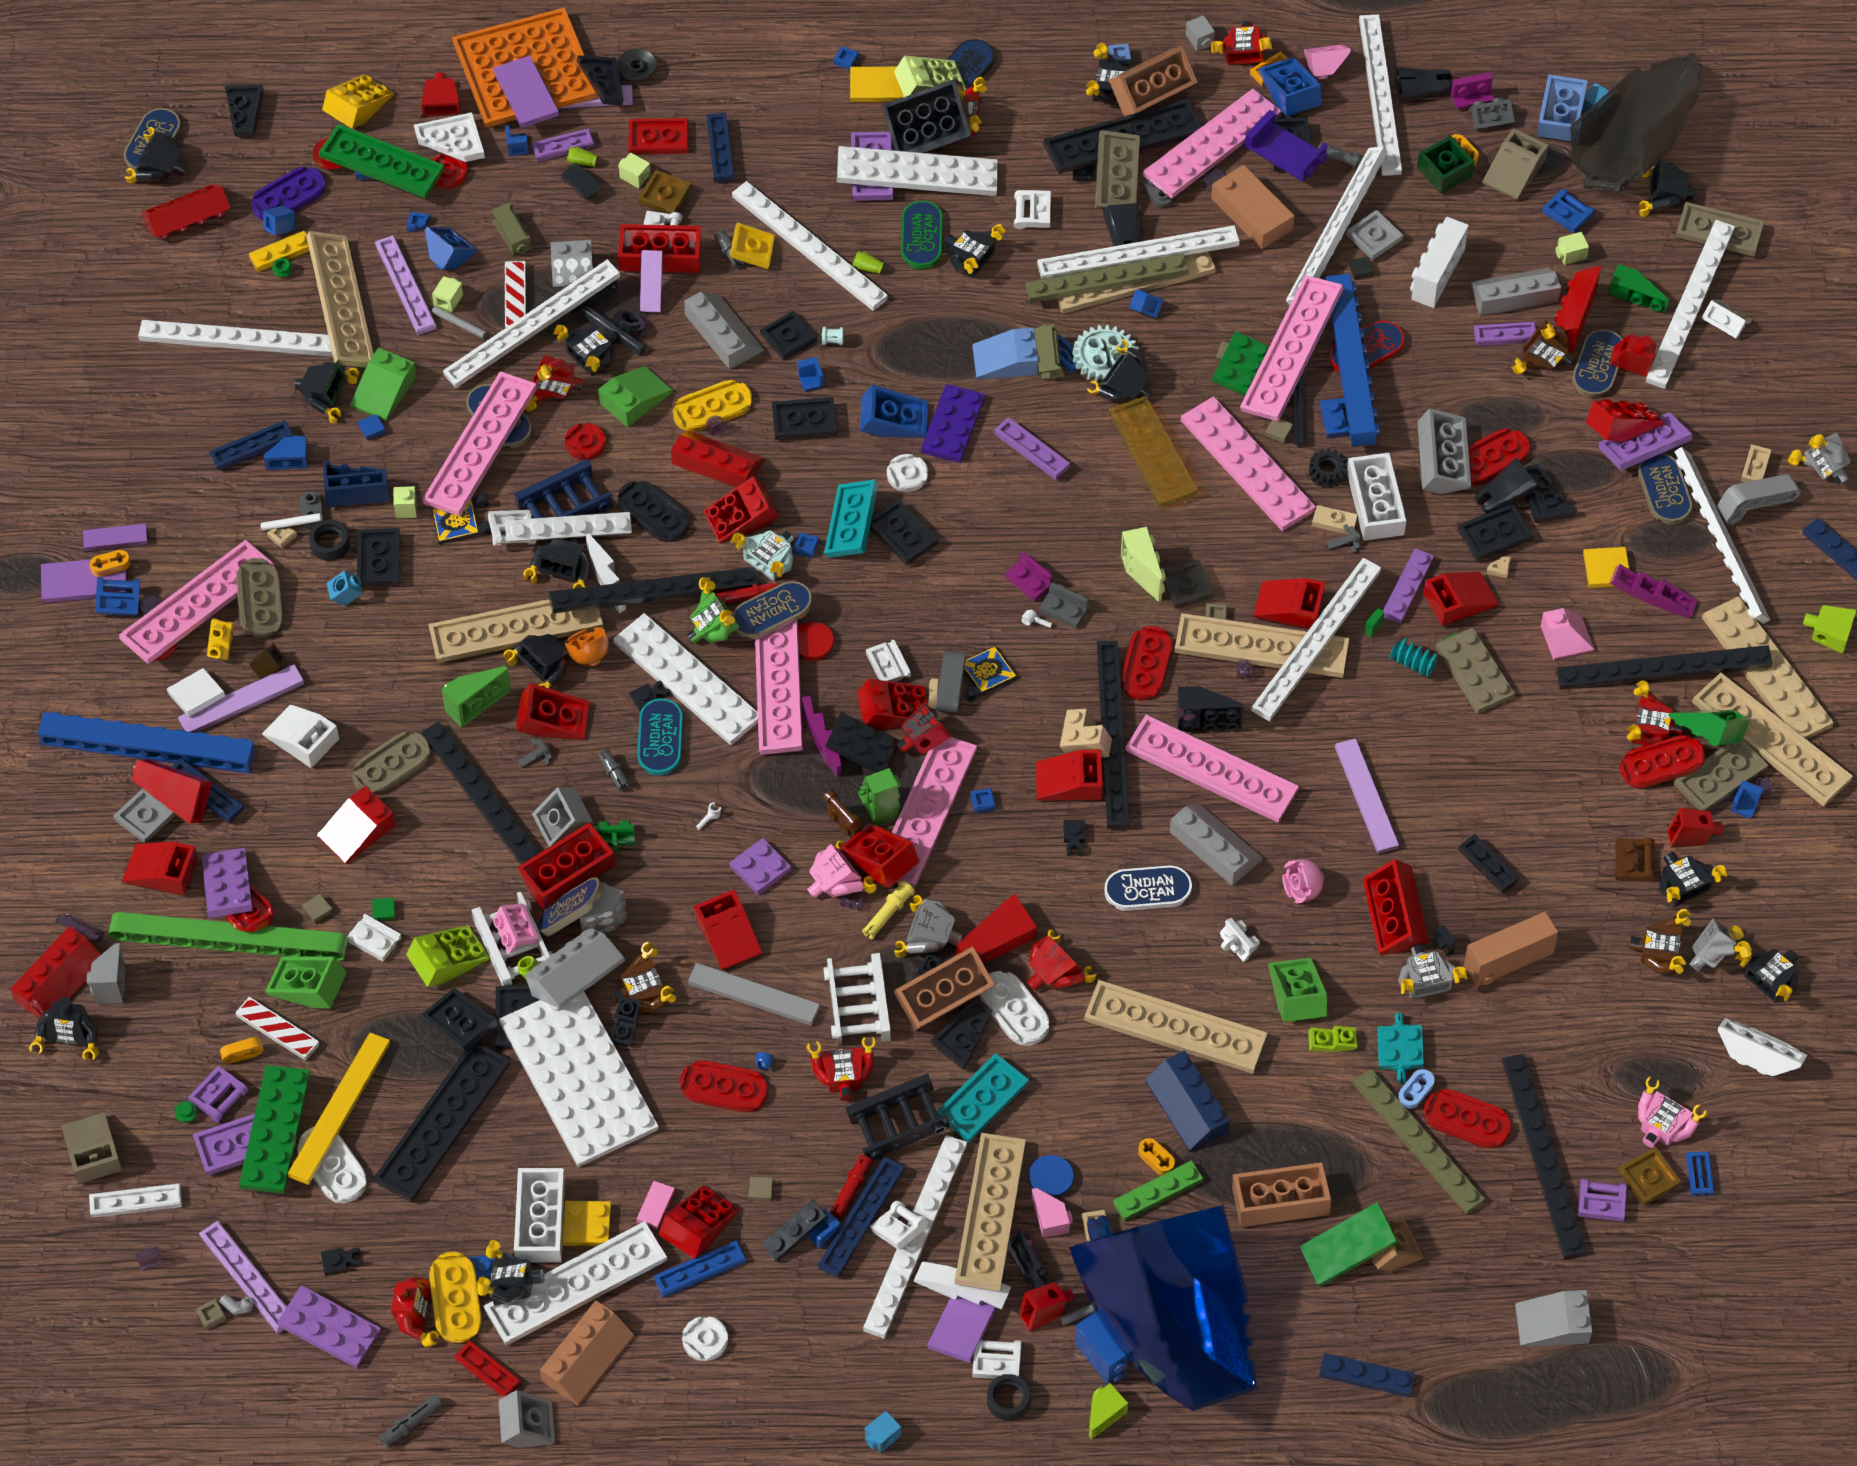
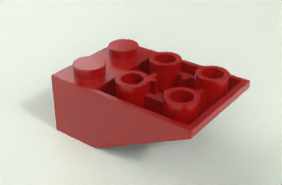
M1602 399V401L1593 400L1586 423L1605 440L1620 442L1627 441L1665 423L1658 417V413L1651 411L1648 405L1643 402L1629 403L1624 400L1613 402L1608 399Z
M754 476L703 510L719 543L731 540L735 533L745 535L762 529L780 517L765 484Z
M1480 571L1444 573L1425 580L1423 595L1442 627L1499 606L1497 599Z
M1309 578L1262 581L1253 617L1310 629L1319 618L1326 582Z
M868 678L857 691L862 722L877 730L900 728L922 704L925 703L929 708L925 686Z
M1101 749L1076 750L1037 761V801L1102 800Z
M174 841L135 844L122 882L185 896L198 861L196 848L193 845Z
M734 889L694 906L695 920L722 971L762 954L745 910Z
M703 1185L665 1215L659 1235L696 1259L709 1248L739 1212V1208Z

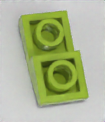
M1334 1026L1333 1029L1311 1027L1308 1031L1309 1051L1340 1052L1357 1049L1356 1028Z

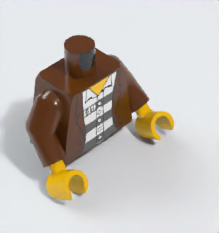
M1544 320L1523 345V359L1517 358L1515 360L1517 365L1511 367L1514 372L1519 375L1528 368L1554 369L1559 362L1570 365L1574 355L1568 352L1569 337L1564 327L1551 325V323Z
M1681 909L1677 913V917L1674 916L1665 921L1647 926L1644 938L1631 936L1629 949L1642 951L1641 963L1645 964L1656 974L1675 973V971L1679 974L1682 973L1684 969L1681 965H1685L1686 962L1679 956L1682 932L1680 924L1682 923L1684 926L1691 924V920L1687 917L1690 916V913L1686 909Z
M645 942L642 945V953L635 958L621 975L622 988L612 991L616 1004H618L620 996L642 1001L640 1011L654 1013L668 1004L667 1001L674 1002L676 1000V996L670 994L674 992V989L669 986H663L652 959L649 960L648 958L649 956L655 957L658 953L657 949L654 948L649 952V949L653 946L652 943Z

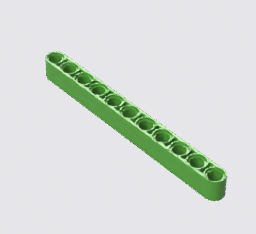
M123 912L112 914L108 936L117 941L285 957H334L337 961L344 960L348 937L338 932L266 926L253 932H243L235 929L229 922Z

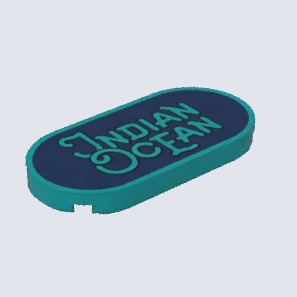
M655 699L648 702L642 708L639 716L638 762L647 773L655 776L667 775L679 765L681 760L682 712L675 702L668 699Z

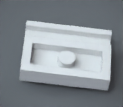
M894 639L890 643H882L866 649V655L879 680L898 682L904 677H911V672Z
M366 914L363 915V919L356 924L347 936L349 943L382 962L394 949L398 940H401L400 933Z

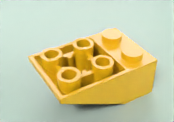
M361 75L328 89L322 110L353 129L365 124L394 93L387 89L386 86L372 80L370 76Z

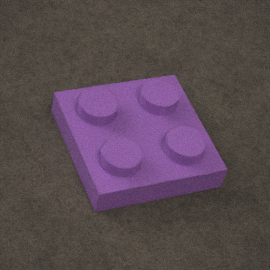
M763 838L729 863L730 868L757 895L791 871V866Z

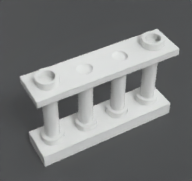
M521 892L517 893L518 904L524 903L539 936L537 944L517 946L513 953H508L507 949H498L497 944L502 940L500 933L491 932L489 929L491 923L494 922L493 919L497 912L487 915V913H482L480 907L472 909L473 921L502 986H512V979H515L514 976L520 974L518 966L513 968L510 966L506 967L504 962L507 961V958L538 947L542 957L537 958V961L541 964L553 954L552 951H547L530 913L532 907L529 899H524Z
M880 953L871 954V962L862 966L833 969L832 958L827 959V967H823L825 981L829 980L835 1023V1025L831 1026L832 1039H837V1046H842V1036L871 1032L881 1034L882 1042L891 1041ZM861 974L873 975L874 982H870V984L835 988L834 977ZM866 993L876 996V1001H872L873 1004L838 1007L837 997ZM873 1012L874 1015L878 1014L879 1020L875 1021V1023L840 1027L839 1016Z

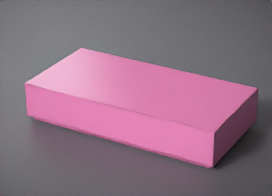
M653 1181L636 1219L637 1223L640 1224L645 1221L648 1227L658 1230L674 1195L675 1188Z

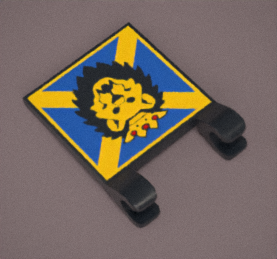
M479 494L470 499L461 516L437 508H431L439 544L477 535H492L489 521L478 525L474 508L488 507V500L485 494Z
M996 646L965 660L964 673L975 686L966 689L965 699L968 703H971L981 695L1017 679L1016 673Z

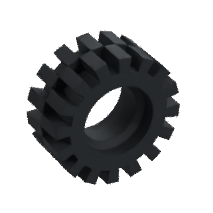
M1327 448V452H1324V449H1320V454L1316 451L1314 456L1311 457L1309 477L1311 476L1312 482L1316 480L1315 484L1317 486L1321 483L1322 488H1325L1326 485H1329V488H1333V484L1337 487L1339 482L1342 483L1344 481L1347 471L1346 458H1343L1341 452L1337 454L1338 450L1336 449L1333 452H1330L1331 448ZM1329 464L1334 466L1336 470L1325 472L1320 469V466Z

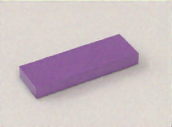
M589 128L532 143L537 162L568 155L570 147L578 146L584 150L595 148Z
M1535 322L1474 325L1476 346L1526 343L1536 331Z
M146 523L83 530L84 550L87 552L148 545Z

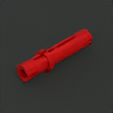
M776 582L758 586L753 584V587L715 594L725 604L749 600L777 585Z
M859 1155L855 1166L848 1172V1179L832 1209L829 1211L835 1218H837V1215H839L838 1219L843 1218L859 1185L863 1184L864 1176L872 1164V1160L869 1157Z

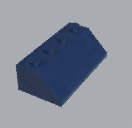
M1185 1050L1164 1060L1145 1079L1149 1089L1189 1152L1229 1132L1230 1120Z

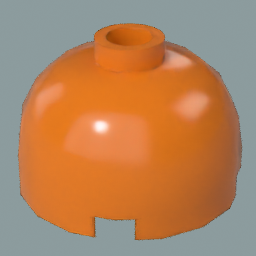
M595 627L593 628L594 632L589 633L585 629L567 639L568 643H565L570 657L575 662L583 665L595 666L599 664L600 660L608 652L609 641L605 629Z

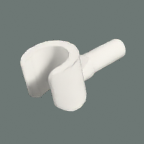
M1027 610L1021 619L1022 623L1030 626L1033 621L1049 628L1052 623L1037 617L1033 610Z
M715 802L709 804L708 814L696 826L698 830L711 819H718L720 817L721 807L714 811Z

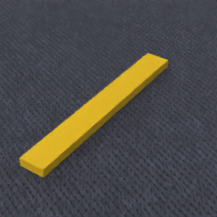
M369 1033L288 1172L289 1178L308 1185L310 1184L390 1045L389 1039Z

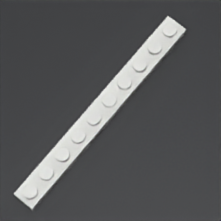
M1379 14L1359 15L1377 147H1384L1388 151L1383 163L1380 165L1381 176L1401 175L1402 167Z
M1384 147L1368 148L1286 299L1289 305H1291L1305 275L1320 278L1325 270L1329 259L1342 239V235L1350 224L1354 213L1358 209L1361 200L1367 193V189L1388 153Z
M746 181L732 192V197L872 311L888 300V295L750 183Z
M1715 220L1647 375L1646 383L1663 389L1666 388L1735 226Z
M1233 225L1037 260L1041 279H1047L1178 254H1184L1185 256L1239 246V239Z
M607 259L443 370L444 376L455 388L459 387L620 277V273Z
M142 320L138 336L139 341L333 357L329 336L324 334Z
M1681 447L1675 451L1678 457L1676 462L1686 474L1684 476L1685 481L1690 487L1692 486L1694 491L1692 496L1697 503H1700L1702 507L1700 512L1710 524L1708 529L1717 539L1716 546L1721 553H1724L1726 557L1724 562L1734 574L1732 579L1742 591L1740 596L1749 605V615L1752 619L1755 618L1762 624H1765L1770 620L1766 609L1692 455Z
M1362 558L1254 703L1252 712L1268 721L1273 718L1381 572V567Z
M948 1135L945 1136L913 1210L914 1214L923 1216L928 1220V1226L901 1250H896L864 1324V1332L885 1339L966 1150L967 1142ZM910 1221L907 1224L908 1227L913 1225Z

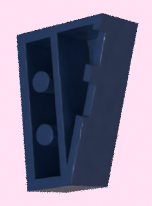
M323 460L324 491L327 508L390 502L386 469L366 466L353 468L345 463L339 466L332 465L329 461Z

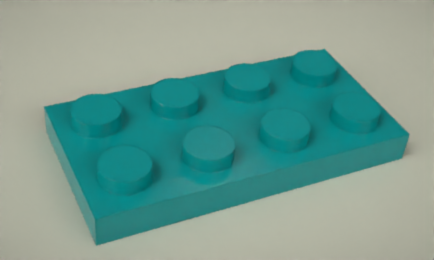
M875 479L838 485L824 551L827 558L865 553L879 485Z
M995 1053L937 1110L939 1117L946 1114L950 1128L970 1143L1029 1084V1079Z

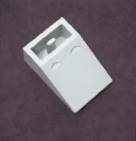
M291 704L262 733L267 739L310 768L339 740L335 724L320 714Z

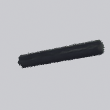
M584 305L580 309L582 316L603 331L613 330L617 336L616 340L636 354L641 355L645 351V345L626 333V331H620L619 327L614 326L612 321L589 305Z
M1302 376L1293 391L1294 444L1297 447L1306 445L1305 379Z

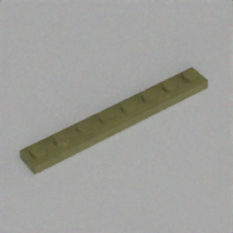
M1184 254L1026 282V291L1030 303L1187 275L1188 267Z
M1372 1069L1353 1081V1085L1466 1215L1484 1203L1485 1198Z

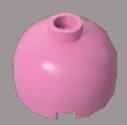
M1298 859L1285 864L1284 868H1287L1282 878L1284 889L1289 898L1294 897L1295 903L1311 901L1321 893L1324 876L1316 863L1308 859Z

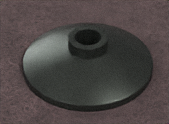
M631 49L624 52L618 58V71L627 80H645L655 72L656 60L646 50Z

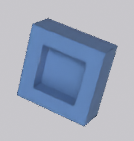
M1128 43L1109 45V54L1122 65L1131 64Z

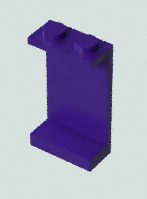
M1269 110L1246 133L1245 147L1303 182L1308 176L1311 177L1319 164H1323L1326 161L1328 145L1324 143L1319 149H1316L1275 124L1276 113Z

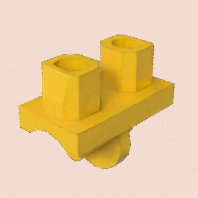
M215 618L211 620L207 656L222 660L229 659L234 623L220 621Z

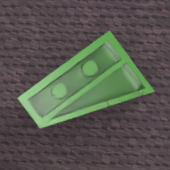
M890 768L865 777L858 795L872 823L879 826L898 819V810L901 809L898 799L901 796L898 790L900 782L897 775H893Z

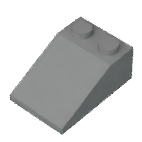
M1587 1290L1562 1291L1515 1303L1520 1347L1589 1344L1592 1327Z

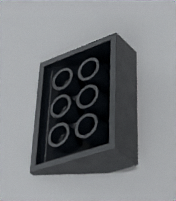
M956 79L882 105L895 151L926 153L972 136L967 98L962 82Z

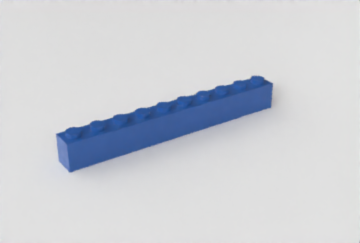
M1350 273L1326 276V281L1342 284L1343 291L1331 314L1351 446L1376 444V436L1380 435L1379 423L1374 422L1377 419L1376 407H1372V403H1375L1374 393L1369 391V388L1372 387L1371 375L1366 373L1369 372L1368 359L1364 360V356H1367L1366 344L1361 343V340H1364L1363 328H1359V325L1362 324L1361 313L1356 312V309H1359L1358 297H1354L1356 283L1355 281L1351 282Z
M44 712L37 733L40 744L45 746L150 759L167 763H176L181 758L190 766L250 774L256 753L253 741L246 738L235 739L224 735H208L203 732L192 733L182 729L170 730L160 726L148 727L143 724L134 725L121 721L112 722L100 718L90 719L79 715H62L58 712Z

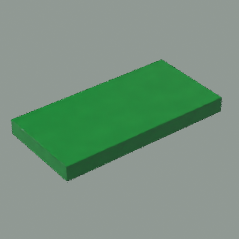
M1376 1202L1299 1247L1317 1285L1321 1287L1399 1242L1380 1203Z

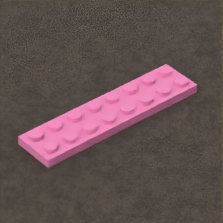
M1251 89L1145 169L1143 177L1149 179L1150 182L1154 183L1157 188L1163 190L1172 199L1245 143L1246 133L1269 110L1276 113V119L1281 116L1282 111L1257 91Z
M1308 275L1304 276L1240 406L1242 412L1279 422L1343 291L1342 284Z
M501 371L499 372L423 497L424 504L461 516L537 390L536 383Z
M1214 396L1181 416V422L1282 532L1315 512L1316 506Z
M244 540L120 633L119 638L149 664L238 597L236 575L244 562L252 558H261L267 560L272 566H274V563L248 541Z
M798 620L764 637L755 639L760 755L803 750Z
M1145 715L1126 746V752L1277 823L1280 822L1299 789L1298 785L1148 715Z
M950 737L928 751L892 831L893 834L913 843L920 862L896 882L897 884L900 880H903L910 884L913 889L916 888L977 751V745Z

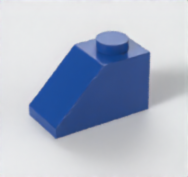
M306 436L284 437L264 454L266 470L308 468Z

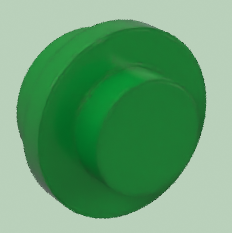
M280 258L274 262L272 270L275 276L284 278L292 273L293 266L287 259Z
M181 1102L175 1108V1117L182 1123H190L197 1116V1108L192 1102Z

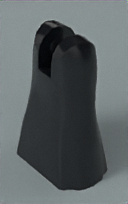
M1397 67L1395 83L1400 103L1451 92V71L1446 69L1424 70Z
M1138 203L1108 205L1103 209V215L1113 246L1141 242L1142 208Z
M1515 458L1489 484L1482 488L1474 499L1478 505H1482L1483 512L1487 514L1537 491L1538 486L1518 458Z

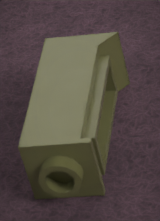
M512 202L492 209L495 217L493 223L511 254L515 256L530 250V236H528L515 214Z
M1044 324L1034 328L1039 373L1042 374V380L1065 377L1061 368L1058 332L1055 325Z

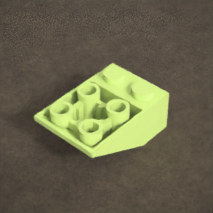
M904 56L894 71L904 97L953 79L962 82L964 91L966 90L954 60Z
M1147 527L1123 531L1121 557L1126 572L1160 602L1162 593L1165 592L1163 581L1166 578L1164 569L1159 567L1158 551L1154 552L1153 547L1155 543L1153 535H1149Z

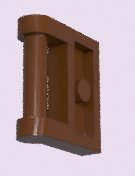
M833 790L826 792L823 799L827 802L826 813L831 821H836L840 825L844 835H849L852 838L861 830L860 818L856 814L853 815L844 806Z
M1616 838L1615 880L1652 882L1655 880V871H1653L1655 840L1653 838H1644L1643 840ZM1638 849L1644 850L1643 872L1638 871Z

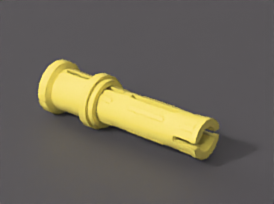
M900 880L895 891L892 894H888L886 897L887 902L862 930L866 937L870 934L869 939H874L896 910H901L909 896L915 894V890L910 884Z

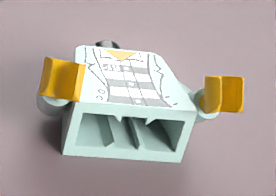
M785 530L780 536L772 531L751 537H745L740 533L734 534L731 543H736L738 550L744 547V560L771 580L775 581L777 577H781L782 574L791 571L793 555L792 547L789 543L794 538L790 532Z

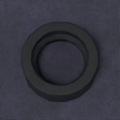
M323 520L316 523L309 533L311 551L321 560H337L343 557L349 549L348 531L339 521ZM326 533H336L341 536L342 540L334 547L325 548L317 544V539Z
M1003 1374L996 1377L990 1383L987 1390V1406L996 1418L1004 1421H1014L1023 1417L1029 1409L1031 1402L1030 1388L1027 1382L1020 1376ZM1008 1386L1017 1388L1022 1393L1021 1404L1015 1408L1006 1409L1000 1407L995 1401V1394L1000 1388Z

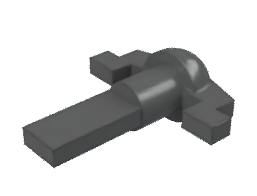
M1343 525L1345 532L1349 531L1350 534L1328 541V548L1332 549L1353 542L1354 546L1350 548L1352 553H1355L1356 549L1359 548L1360 535L1353 526Z
M533 738L530 742L533 746L538 744L539 748L518 760L523 768L542 755H545L546 758L543 759L545 765L550 764L549 760L552 759L550 747L542 740L537 739L535 741Z

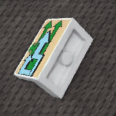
M1711 300L1702 316V319L1734 338H1738L1744 326L1752 321L1751 318L1720 300Z

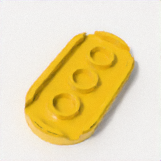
M735 380L723 381L681 397L673 409V418L676 425L685 431H702L745 414L751 407L752 394L749 387L742 382L740 384Z
M446 1252L433 1262L429 1272L434 1320L439 1335L448 1342L458 1344L472 1339L478 1333L481 1325L477 1280L474 1265L467 1257L459 1252Z

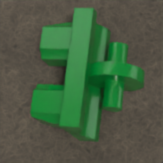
M622 820L619 822V825H610L608 821L599 822L598 826H595V830L608 846H613V851H618V846L635 845L634 824H631L629 820Z

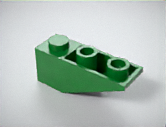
M1618 264L1610 281L1608 294L1630 301L1636 305L1648 307L1654 311L1666 313L1669 299L1638 270Z

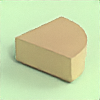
M275 528L268 531L267 535L282 549L297 537V532L290 528L278 530Z
M1501 557L1499 560L1490 563L1486 574L1507 578L1511 557Z
M931 678L928 706L929 708H936L938 679Z

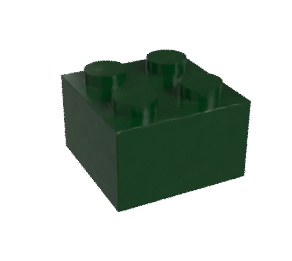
M1450 135L1419 152L1417 168L1442 194L1471 178L1475 161Z

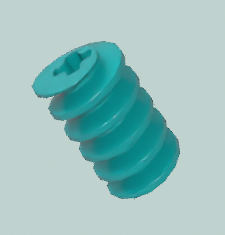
M1405 638L1402 642L1398 640L1391 651L1390 660L1396 659L1398 664L1404 662L1405 668L1411 666L1413 672L1419 670V675L1423 676L1426 674V678H1428L1435 668L1438 654L1435 653L1430 657V649L1422 653V645L1414 649V641L1407 645L1408 638Z

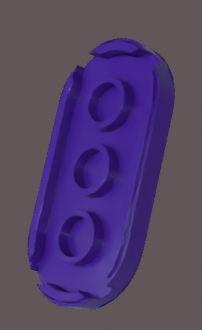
M299 167L259 189L254 194L252 200L253 213L257 218L263 220V211L279 206H285L294 212L301 209L324 193L326 184L323 174L318 169L312 167L311 169Z

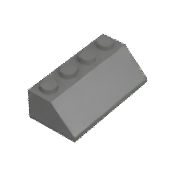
M1549 268L1469 282L1480 316L1556 303L1559 301L1561 290L1556 272Z
M701 291L684 300L685 316L729 370L764 351L762 346L719 294Z
M1429 408L1417 421L1422 490L1445 494L1469 489L1471 487L1466 418Z
M1201 804L1185 806L1170 821V833L1232 886L1263 859L1262 856Z
M589 928L583 931L577 938L568 942L559 951L550 955L544 962L535 966L525 977L533 997L560 1009L623 963L625 959L604 933Z

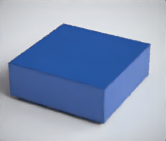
M841 46L833 59V64L850 70V67H854L858 60L859 52Z
M377 414L358 421V426L366 440L385 433V428Z
M799 533L793 553L814 558L819 544V537Z
M992 788L970 791L974 814L996 810Z

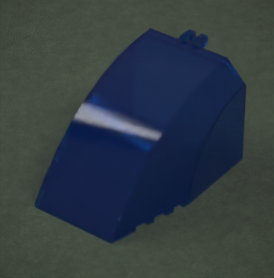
M1224 1205L1152 1222L1112 1233L1107 1216L1101 1215L1097 1219L1090 1218L1087 1221L1090 1240L1069 1246L1077 1274L1092 1307L1115 1344L1130 1362L1166 1395L1191 1411L1257 1390L1254 1360L1250 1361L1249 1347L1253 1346L1252 1338H1248L1247 1324H1251L1250 1314H1245V1303H1249L1248 1293Z

